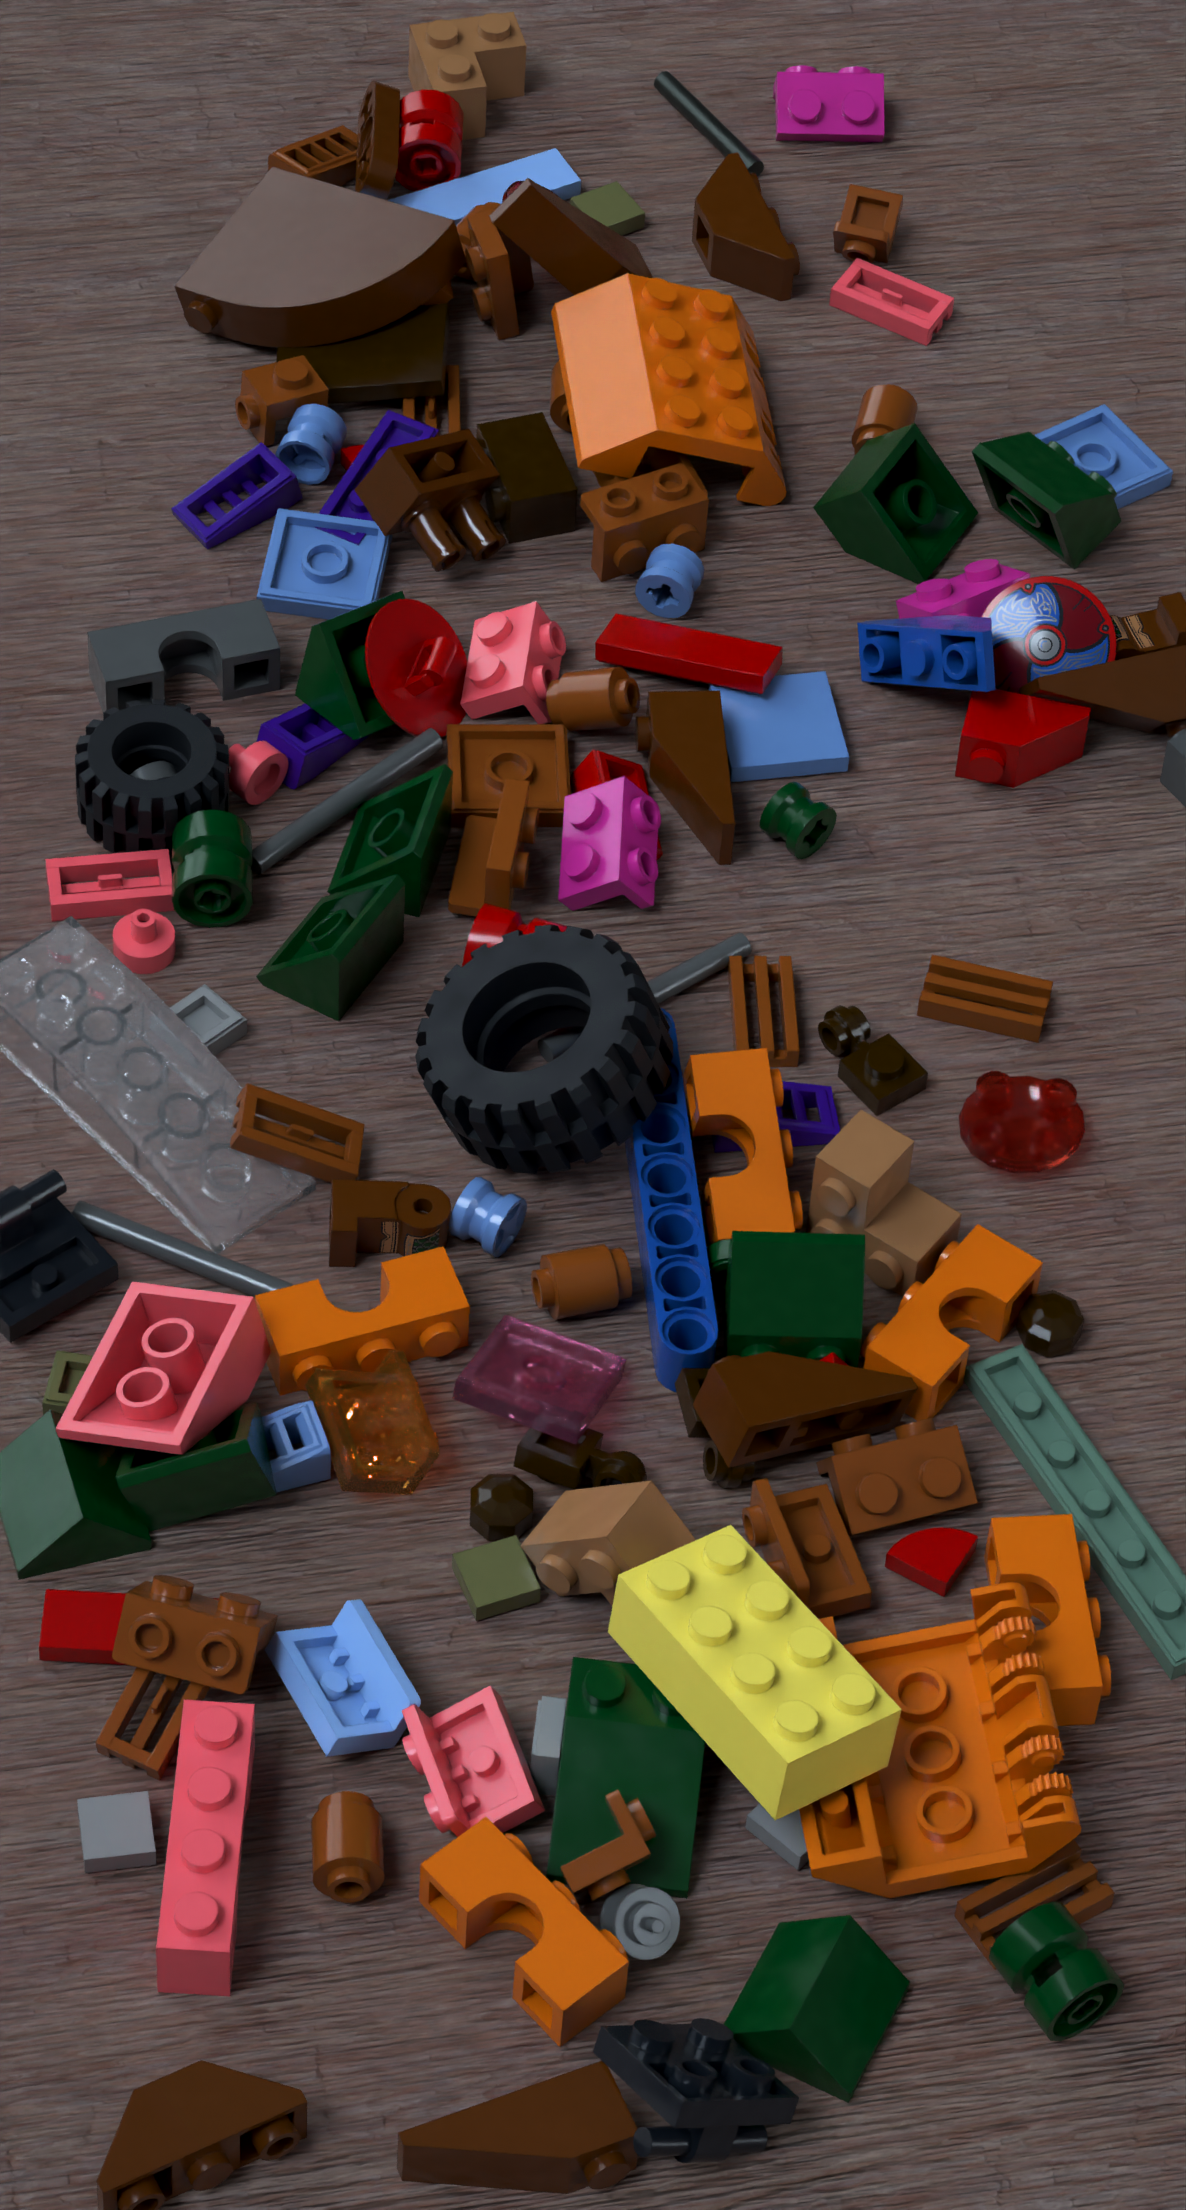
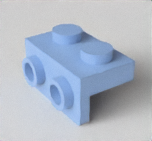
M361 1599L346 1601L332 1625L275 1632L265 1649L326 1757L394 1748L407 1728L402 1710L413 1704H416L417 1707L421 1705V1699L412 1682L407 1677Z

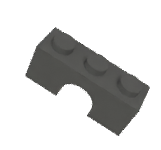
M261 599L87 632L89 675L103 712L113 707L119 710L125 709L127 702L137 700L140 701L141 705L152 704V699L165 700L164 682L172 676L181 673H197L210 678L217 685L223 701L280 690V646Z

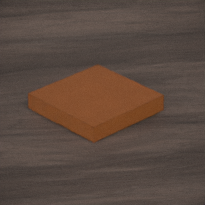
M447 724V766L453 771L451 827H465L466 818L470 815L497 818L505 778L530 781L528 806L539 808L537 827H563L565 796L571 795L567 727L564 724Z

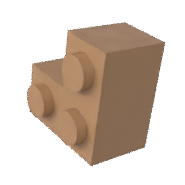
M514 12L488 13L483 16L451 20L440 19L409 26L408 76L414 92L422 89L438 90L450 95L459 103L464 113L462 140L485 137L486 101L524 96L527 45Z
M860 1109L816 1156L806 1233L865 1235L864 1273L876 1285L884 1289H891L903 1297L914 1282L919 1281L923 1284L934 1273L935 1265L946 1246L950 1242L958 1240L962 1214L908 1182L914 1140Z
M652 1480L565 1491L520 1547L536 1566V1573L539 1579L548 1588L555 1591L558 1596L601 1592L612 1606L619 1574L691 1543L696 1539Z

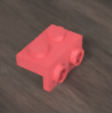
M537 601L506 611L494 612L486 617L475 620L460 705L471 720L524 705L538 724L551 722L546 703L547 689L552 680L559 678L561 659L566 652V641L561 627L555 621H550Z
M491 1685L430 1718L416 1704L402 1710L410 1732L409 1735L402 1738L403 1746L416 1771L420 1775L425 1774L431 1792L424 1795V1802L431 1819L440 1832L446 1833L450 1830L458 1837L484 1817H487L504 1833L545 1811L502 1697Z

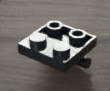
M54 1169L20 1189L12 1185L0 1192V1332L10 1343L118 1280V1263L58 1200L57 1197L67 1191V1187L62 1176Z
M697 2018L692 2020L691 2024H661L652 2020H637L633 2025L601 2026L593 2049V2053L671 2125L640 2127L636 2130L633 2145L635 2152L640 2157L674 2156L681 2163L721 2162L729 2154L762 2152L768 2140L764 2125L790 2124L799 2100L796 2094L775 2077L773 2067L753 2057L733 2039V2032L728 2027L710 2019Z

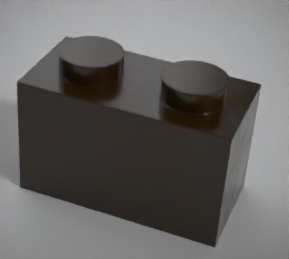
M543 412L477 424L476 440L500 474L485 491L488 515L493 523L500 522L508 543L511 544L575 531L578 489Z

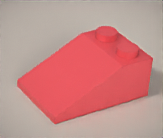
M132 1281L55 1428L58 1438L183 1455L248 1400L268 1360L271 1349L254 1297Z

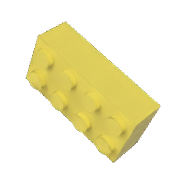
M732 1525L618 1575L608 1633L774 1820L782 1818L888 1766L902 1709Z

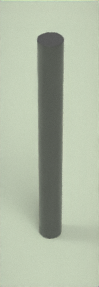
M428 728L252 850L253 864L251 870L260 875L443 748V741L440 735L434 729Z
M737 933L649 980L647 983L658 1004L728 967L729 956H742L743 959L750 955L752 952L750 942L744 934ZM571 1026L560 1028L538 1040V1049L547 1062H551L562 1055L576 1042L585 1027Z
M79 1201L72 1212V1215L91 1233L253 1297L294 1285L84 1201Z

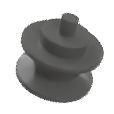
M635 1883L626 1884L615 1889L605 1900L600 1913V1930L606 1929L610 1931L620 1941L627 1956L641 1960H651L665 1954L675 1943L680 1929V1914L674 1900L663 1890Z

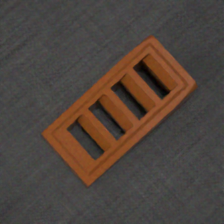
M342 125L284 146L268 156V171L272 167H276L341 187L356 177L357 134Z

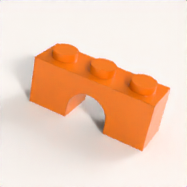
M767 1048L690 1055L683 1074V1082L692 1137L705 1135L727 1137L740 1146L747 1160V1168L740 1173L731 1176L713 1177L707 1181L701 1201L708 1246L721 1240L731 1239L732 1231L795 1233L796 1229L802 1228L803 1211L800 1194L797 1190L789 1191L786 1168H791L793 1165V1146L789 1130H779L776 1107H782L784 1100L780 1070L778 1068L770 1069Z
M977 1224L961 1243L954 1240L946 1246L935 1265L934 1273L924 1284L916 1281L909 1287L899 1304L898 1313L887 1325L879 1322L872 1328L864 1340L860 1355L865 1358L863 1369L912 1378L918 1389L905 1414L917 1421L934 1418L963 1385L970 1348L968 1343L954 1336L948 1330L962 1327L972 1328L1000 1343L1017 1324L1019 1311L1029 1295L1037 1293L1043 1262Z
M444 1246L381 1262V1304L368 1311L349 1312L337 1308L326 1298L319 1279L255 1295L257 1309L271 1349L266 1363L279 1396L300 1390H317L330 1382L364 1373H381L394 1365L424 1357H441L455 1349L468 1346L470 1305Z
M1072 1514L991 1518L984 1554L988 1584L1016 1582L1024 1585L1027 1590L1032 1616L1038 1618L1046 1625L1045 1628L1036 1630V1641L1032 1642V1646H1027V1650L1022 1654L1027 1652L1030 1654L1036 1653V1656H1041V1659H1043L1046 1672L1044 1676L1048 1681L1058 1726L1095 1724L1100 1698L1110 1696L1111 1669L1108 1656L1097 1655L1095 1639L1100 1636L1101 1616L1098 1599L1096 1597H1087L1084 1581H1089L1090 1553L1087 1541H1077Z
M484 1817L420 1864L419 1902L464 1949L471 1946L484 1935L498 1930H511L521 1933L536 1945L515 1961L512 1998L559 2047L563 2046L625 1999L629 1961L620 1941L606 1929L599 1931L580 1912L579 1904L571 1891L559 1881L555 1880L551 1883L533 1864L532 1857L526 1846L512 1833L504 1835L487 1817Z

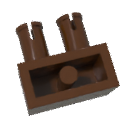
M470 429L389 447L354 489L383 534L388 536L403 531L405 533L411 532L436 572H439L441 569L444 571L455 565L465 556L467 551L447 522L452 523L471 551V556L475 561L491 557L506 543L505 537L500 534L480 504L482 495L500 474Z

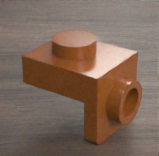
M850 184L841 219L836 221L833 231L834 252L841 253L844 258L852 262L856 258H860L869 263H873V261L888 263L903 207V195Z
M304 355L284 359L242 371L241 393L235 400L236 414L241 426L245 430L250 429L259 443L262 442L265 446L274 445L276 421L292 417L296 409L304 404L315 403L327 407L329 389Z
M618 1789L605 1795V1801L622 1836L560 1867V1871L574 1896L587 1890L592 1901H596L612 1893L615 1889L629 1884L631 1881L625 1870L650 1858L651 1853L645 1842L656 1837L651 1822L639 1799L635 1798L625 1803Z

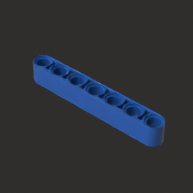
M661 1008L670 1026L668 1033L673 1041V1058L670 1065H667L671 1073L663 1093L654 1094L657 1105L645 1122L638 1120L632 1126L634 1132L625 1141L654 1369L658 1381L665 1388L677 1393L675 1382L682 1368H711L712 1364H714L718 1324L676 1028L672 1016L665 1009Z

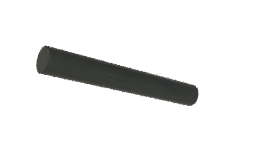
M664 71L656 77L654 81L655 89L725 157L727 154L738 152L749 173L754 172L757 177L762 173L764 169L763 162L670 72Z

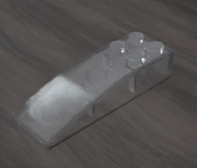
M72 916L0 959V1051L213 1253H221L316 1190V1181L312 1176L230 1148L231 1137L237 1129L233 1127L234 1116L239 1111V1108L236 1107L237 1096L243 1088L193 1031L141 979ZM255 1113V1116L268 1120L266 1116Z

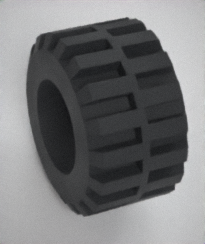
M152 699V704L141 705L139 700L127 702L125 709L119 710L113 707L103 712V721L93 719L86 726V735L80 736L76 745L77 754L75 755L78 816L81 824L86 825L87 834L93 841L103 840V848L112 853H117L120 850L135 852L169 849L170 855L172 854L173 831L176 824L185 816L203 810L215 809L229 812L228 745L224 744V734L219 727H211V719L202 712L194 715L191 714L190 706L181 703L174 707L166 705V700ZM157 761L169 762L177 771V774L159 780H144L130 776L138 768Z

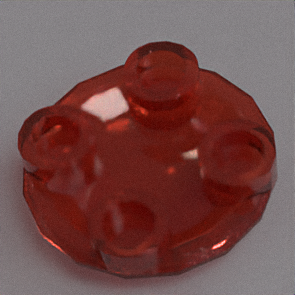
M990 1071L977 1079L975 1092L966 1099L959 1114L960 1137L970 1153L989 1167L1014 1174L1040 1173L1063 1164L1078 1151L1085 1134L1084 1115L1076 1102L1077 1091L1073 1084L1067 1080L1053 1078L1046 1081L1031 1076L1010 1077L1000 1071Z

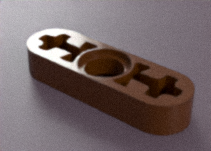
M372 81L369 84L359 112L355 191L386 200L393 186L398 167L400 89L377 81Z

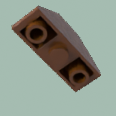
M738 152L727 154L695 198L692 242L711 277L778 301L791 300L793 276L798 275L800 270L797 249L792 242L787 243L780 230V221L776 210L773 207L768 208L761 195V187L757 175L754 172L749 173Z
M203 2060L134 2089L96 2181L98 2210H158L165 2201L191 2189L205 2191L219 2185L230 2176L232 2171L260 2158L270 2161L286 2155L297 2146L300 2140L307 2138V2100L300 2089Z

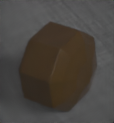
M1051 1290L1029 1295L1019 1311L1016 1329L1025 1348L1044 1357H1052L1072 1351L1082 1334L1084 1318L1076 1300Z
M488 1474L471 1488L470 1526L487 1541H498L514 1535L519 1538L532 1527L533 1489L515 1474Z

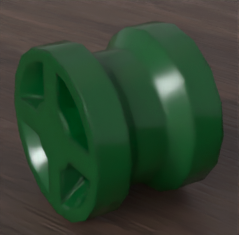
M792 782L779 789L769 800L760 817V828L770 838H782L786 841V848L796 858L804 859L818 851L826 842L836 824L837 815L835 810L826 803L813 802L808 789L800 783Z

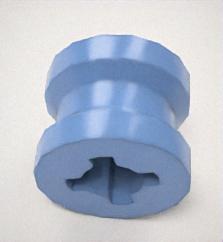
M662 544L655 547L646 562V570L639 577L636 584L635 594L639 603L647 611L663 618H678L685 615L693 602L694 591L700 586L704 577V566L701 559L693 551L677 544Z
M476 1177L465 1187L454 1206L449 1221V1232L461 1240L473 1238L481 1243L484 1252L494 1257H500L511 1246L520 1231L527 1211V1202L516 1194L503 1196L495 1192L492 1182L482 1177Z

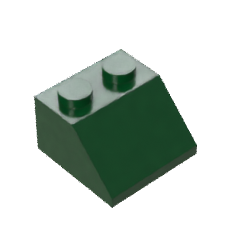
M915 423L867 440L813 507L846 553L917 584L928 579L978 514V511Z
M1025 432L979 443L972 450L992 508L1074 570L1121 522L1114 500L1117 493L1113 486L1097 472L1092 471L1087 475L1076 467L1072 456L1055 441L1045 444L1031 432Z
M732 1231L723 1308L724 1358L731 1355L746 1357L770 1351L820 1360L834 1352L848 1366L858 1368L863 1323L865 1235Z

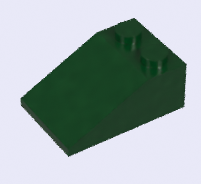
M573 1657L546 1878L551 1883L556 1880L562 1884H567L560 1871L561 1866L622 1836L605 1801V1795L618 1789L625 1803L635 1798L639 1799L656 1833V1837L645 1842L651 1853L650 1858L625 1870L631 1881L629 1884L635 1883L658 1888L671 1897L687 1899L705 1741L636 1664Z

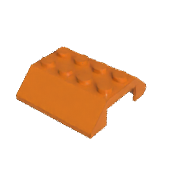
M627 273L554 304L551 315L578 468L630 479L633 477L647 448L650 446L742 465L745 480L736 494L737 501L772 506L785 498L787 491L780 458L775 450L777 443L763 377H761L759 372L761 366L754 333L732 296L721 294L711 289L702 290L670 283L661 278H648Z
M1005 1582L970 1589L974 1619L843 1644L845 1649L902 1710L887 1767L799 1809L812 1877L890 1899L1029 1872L1081 1833L1082 1828L1076 1802L1072 1798L1071 1780L1068 1775L1064 1776V1773H1048L1054 1769V1765L1060 1764L1059 1761L1064 1760L1063 1756L1065 1754L1062 1741L1058 1738L1059 1728L1048 1681L1044 1676L1046 1672L1043 1659H1041V1656H1036V1653L1030 1654L1027 1652L1022 1654L1027 1650V1646H1032V1642L1036 1641L1035 1637H1037L1035 1625L1031 1619L1032 1612L1028 1594L1024 1585L1016 1582ZM833 1616L820 1618V1622L837 1639Z

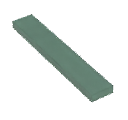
M1021 1344L966 1366L965 1384L1055 1514H1072L1077 1541H1087L1091 1566L1170 1680L1186 1674V1575L1031 1355Z

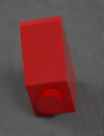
M998 689L989 692L972 691L961 733L955 776L1014 788L1080 759L1084 752L1091 708Z

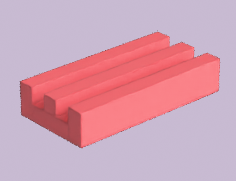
M856 258L831 288L829 305L927 346L932 340L933 332L938 333L942 328L943 319L947 321L952 316L954 298L860 258Z
M169 849L45 859L52 921L128 915L142 908L149 909L155 913L175 911L172 903V869Z

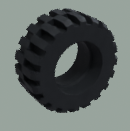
M556 925L535 926L534 933L525 935L522 931L516 930L502 935L503 942L488 948L485 943L471 952L472 960L463 967L456 964L445 976L444 983L446 986L442 991L434 990L426 1005L425 1012L429 1018H421L418 1026L416 1043L419 1047L415 1058L418 1072L424 1080L423 1085L449 1129L453 1132L459 1144L469 1154L479 1156L483 1163L497 1169H506L509 1165L512 1171L516 1173L537 1174L538 1167H546L548 1172L556 1173L570 1170V1163L584 1159L585 1163L588 1164L603 1157L602 1149L613 1142L620 1146L633 1135L632 1126L638 1120L643 1122L647 1120L657 1105L654 1094L663 1093L671 1073L667 1065H670L673 1058V1041L668 1033L670 1026L639 965L630 953L622 950L619 943L605 935L596 934L594 936L591 930L567 926L565 932H561ZM564 1027H585L576 1042L551 1062L527 1071L504 1072L516 1053L540 1035Z

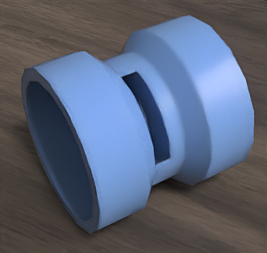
M315 403L304 404L297 408L288 425V433L281 440L275 456L296 475L298 483L306 485L318 484L329 475L335 462V454L338 453L347 436V427L343 419L334 410Z

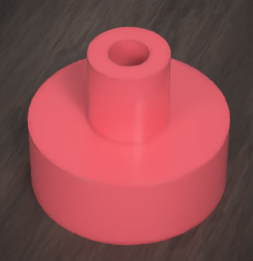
M267 741L255 742L247 748L240 744H234L229 748V767H231L229 774L230 790L251 805L263 803L278 790L285 779L289 764L287 756Z
M142 908L124 916L116 923L113 929V954L116 962L122 968L136 974H152L165 969L173 961L176 952L175 929L166 917L149 909Z

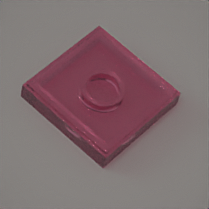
M505 1315L456 1379L452 1399L576 1445L621 1381L626 1359Z

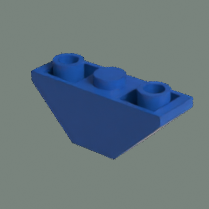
M941 615L857 623L862 681L983 692L996 690L991 618Z

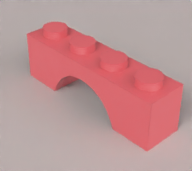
M184 1699L156 1944L158 1992L230 1997L237 1933L238 1890L246 1811L249 1810L255 1753V1704Z

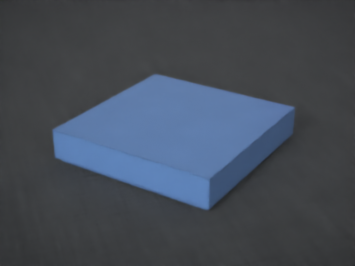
M1105 404L1035 434L1045 444H1048L1050 441L1060 444L1072 456L1075 466L1087 475L1094 471L1103 476L1117 493V496L1114 498L1117 509L1171 485L1173 471Z
M278 508L257 599L262 600L265 610L269 612L320 619H331L379 599L392 535L385 536L375 521ZM315 527L343 530L353 535L357 532L366 533L360 544L356 545Z
M826 671L774 676L765 692L761 695L709 684V691L720 690L730 782L848 771L849 754Z

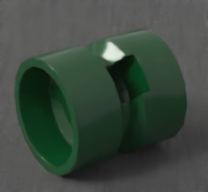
M203 810L185 816L176 824L172 834V862L175 871L172 873V903L174 910L182 919L197 926L212 928L236 923L249 913L253 904L251 829L242 818L231 812L221 810Z
M1049 1902L1023 1914L1001 1933L991 1947L989 1954L990 1961L1014 1993L1026 1994L1024 2006L1050 2041H1062L1088 2029L1115 2005L1122 1995L1124 1983L1100 1951L1094 1948H1086L1088 1936L1062 1902Z

